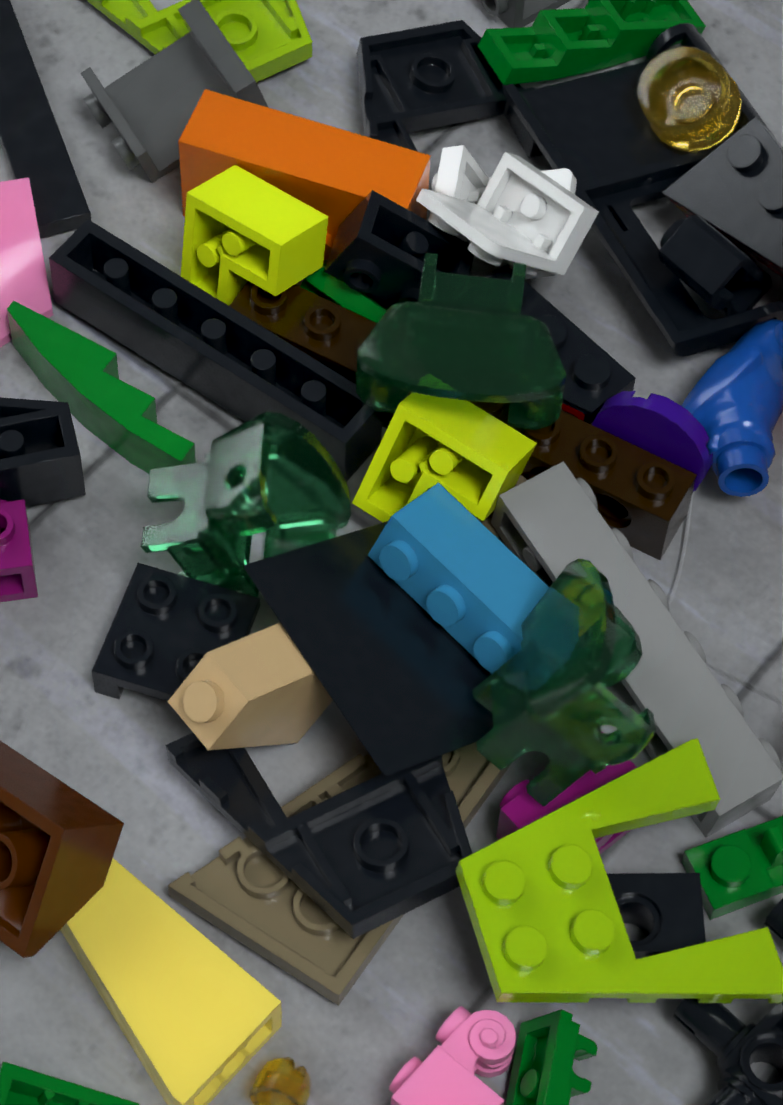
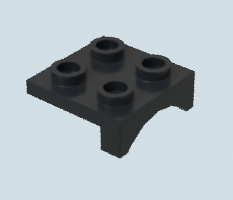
M137 563L92 669L95 692L120 699L124 688L168 701L207 652L249 635L260 608V598Z

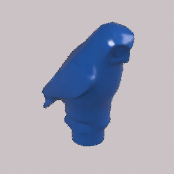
M771 319L758 322L748 330L730 351L716 359L681 405L705 428L710 439L706 447L709 454L713 452L712 470L718 477L720 489L732 496L745 497L757 494L769 482L768 468L775 456L772 433L783 410L782 320Z

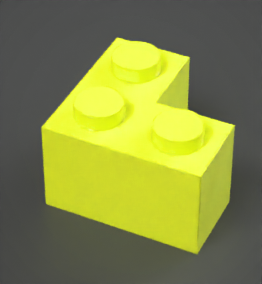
M234 165L187 192L181 277L228 306L231 305L247 281L276 297L323 267L329 216L241 167Z
M429 377L399 403L352 504L384 523L389 521L394 513L439 482L471 514L484 521L495 510L499 495L515 487L537 443Z

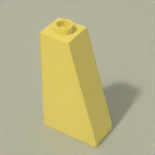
M114 858L112 859L104 886L60 929L167 1105H208L282 1027L281 1001Z

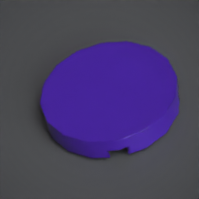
M622 391L608 398L592 425L697 474L693 492L696 491L713 464V452L709 454L706 447L710 439L702 424L687 409L661 395L651 393L648 399L633 397L636 391Z

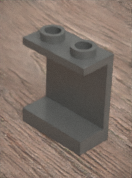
M192 0L178 9L189 31L188 34L105 88L91 67L81 72L82 77L92 91V94L83 99L102 129L110 123L114 125L120 135L111 142L130 171L141 165L152 183L180 166L178 141L205 89L268 107L255 79L199 0Z

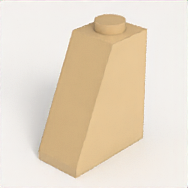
M280 622L207 652L167 702L209 751L298 743L331 704L333 699Z

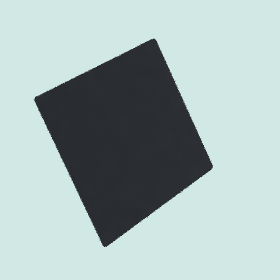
M387 522L246 564L244 566L245 571L385 776L400 772L539 717V713L518 683L507 690L368 556L369 551Z

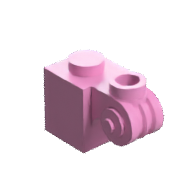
M460 1006L445 1020L436 1034L435 1039L442 1045H438L423 1062L416 1056L410 1059L397 1073L389 1086V1091L393 1093L391 1105H504L505 1100L474 1074L492 1078L501 1075L508 1069L512 1062L516 1041L514 1025L507 1016L497 1011L481 1010L471 1014L463 1006Z

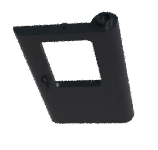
M681 23L661 33L653 41L645 62L525 92H519L513 83L503 86L504 96L553 169H569L577 180L575 195L599 211L591 226L676 355L682 357L690 356L737 342L758 322L771 319L783 321V300L771 302L764 306L720 319H709L706 317L680 279L660 262L659 248L631 208L637 204L666 197L662 193L665 189L753 118L757 117L769 130L694 25ZM682 40L676 53L664 57L666 50L671 45Z

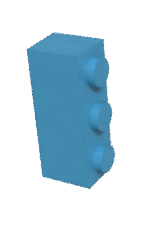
M439 482L394 513L368 553V556L390 578L408 593L507 690L550 656L579 618V615Z

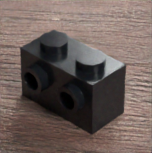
M372 190L339 225L324 272L343 281L351 289L365 293L391 307L403 317L425 325L463 295L474 255L467 249L469 243L444 232L426 219Z

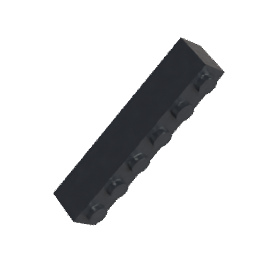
M89 219L49 257L55 302L343 484L352 477L379 446L382 437V400Z

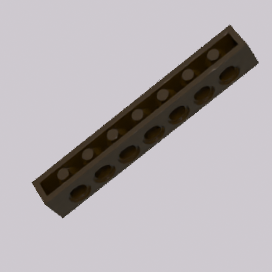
M247 281L230 305L231 308L382 400V427L388 428L401 401L429 377L537 443L521 473L522 476L529 480L564 461L576 479L582 478L588 483L596 497L597 510L609 527L621 531L631 547L651 557L661 560L687 516L697 474L298 285H293L275 297Z

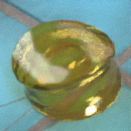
M686 46L666 50L653 58L641 74L637 88L641 109L650 121L652 130L661 141L672 148L687 152L707 150L721 144L734 132L741 115L742 98L737 83L725 71L723 66L706 51Z

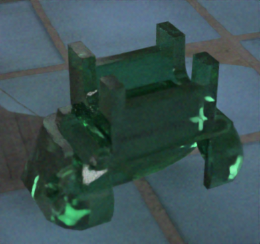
M425 253L418 303L405 301V303H397L389 307L357 350V395L365 405L376 411L395 413L399 403L409 395V392L475 402L510 403L508 426L538 430L550 426L561 414L566 372L547 325L538 319H534L533 316L521 315L526 264L514 263L512 280L437 272L438 254Z
M263 412L215 438L212 441L210 453L205 454L204 462L150 470L147 494L152 503L179 501L184 503V509L181 515L174 521L143 527L141 548L145 553L168 551L183 570L179 572V575L258 597L259 590L244 569V566L249 564L252 535L266 532L263 559L336 537V531L347 526L351 517L352 500L350 488L336 462L315 435L299 422L281 413Z
M580 558L568 563L522 622V649L473 689V698L493 714L494 728L476 742L479 753L500 770H503L527 752H542L549 757V764L527 784V793L543 807L589 770L597 774L605 769L606 765H618L634 759L651 741L656 732L654 715L648 708L638 715L632 708L606 689V687H610L625 679L639 663L643 654L641 641L632 624L614 605L608 579L591 561ZM610 725L618 729L612 733L604 734L601 733L600 726Z

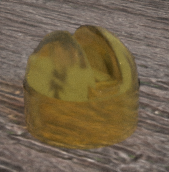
M290 1057L274 1058L268 1061L258 1072L250 1090L249 1097L254 1105H307L312 1085L307 1069L304 1066L294 1069L295 1062Z

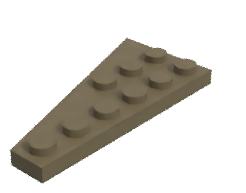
M531 670L517 683L539 713L537 719L442 755L446 778L450 790H453L464 828L468 826L559 698L561 686L534 670ZM369 753L364 757L358 754L282 806L281 809L286 817L290 818L382 774ZM237 837L218 850L219 856L192 875L189 872L185 873L168 885L171 898L338 1006L403 917L401 915L353 939L247 837L243 840Z

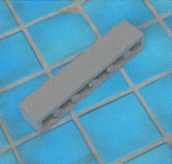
M563 461L500 494L491 524L508 549L579 615V618L568 631V637L652 760L691 739L698 738L721 799L715 810L691 815L707 838L771 800L783 782L780 759L772 745L764 738H757L743 718L742 705L734 691L725 684L720 685L707 667L704 650L696 637L688 631L683 632L669 612L667 597L661 587L652 579L646 580L633 561V552L626 537L618 529H611L599 513L596 497L588 483L582 478L576 479Z

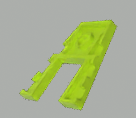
M86 0L154 54H157L189 33L178 9L192 0L180 1L160 11L156 10L150 0ZM199 0L256 82L312 58V40L296 0Z
M698 738L687 741L458 862L455 870L497 1002L588 1003L590 998H626L628 1003H655L658 998L698 999V1003H731L733 999H767L768 1003H783V966L768 927L636 959L595 838L715 810L721 799Z

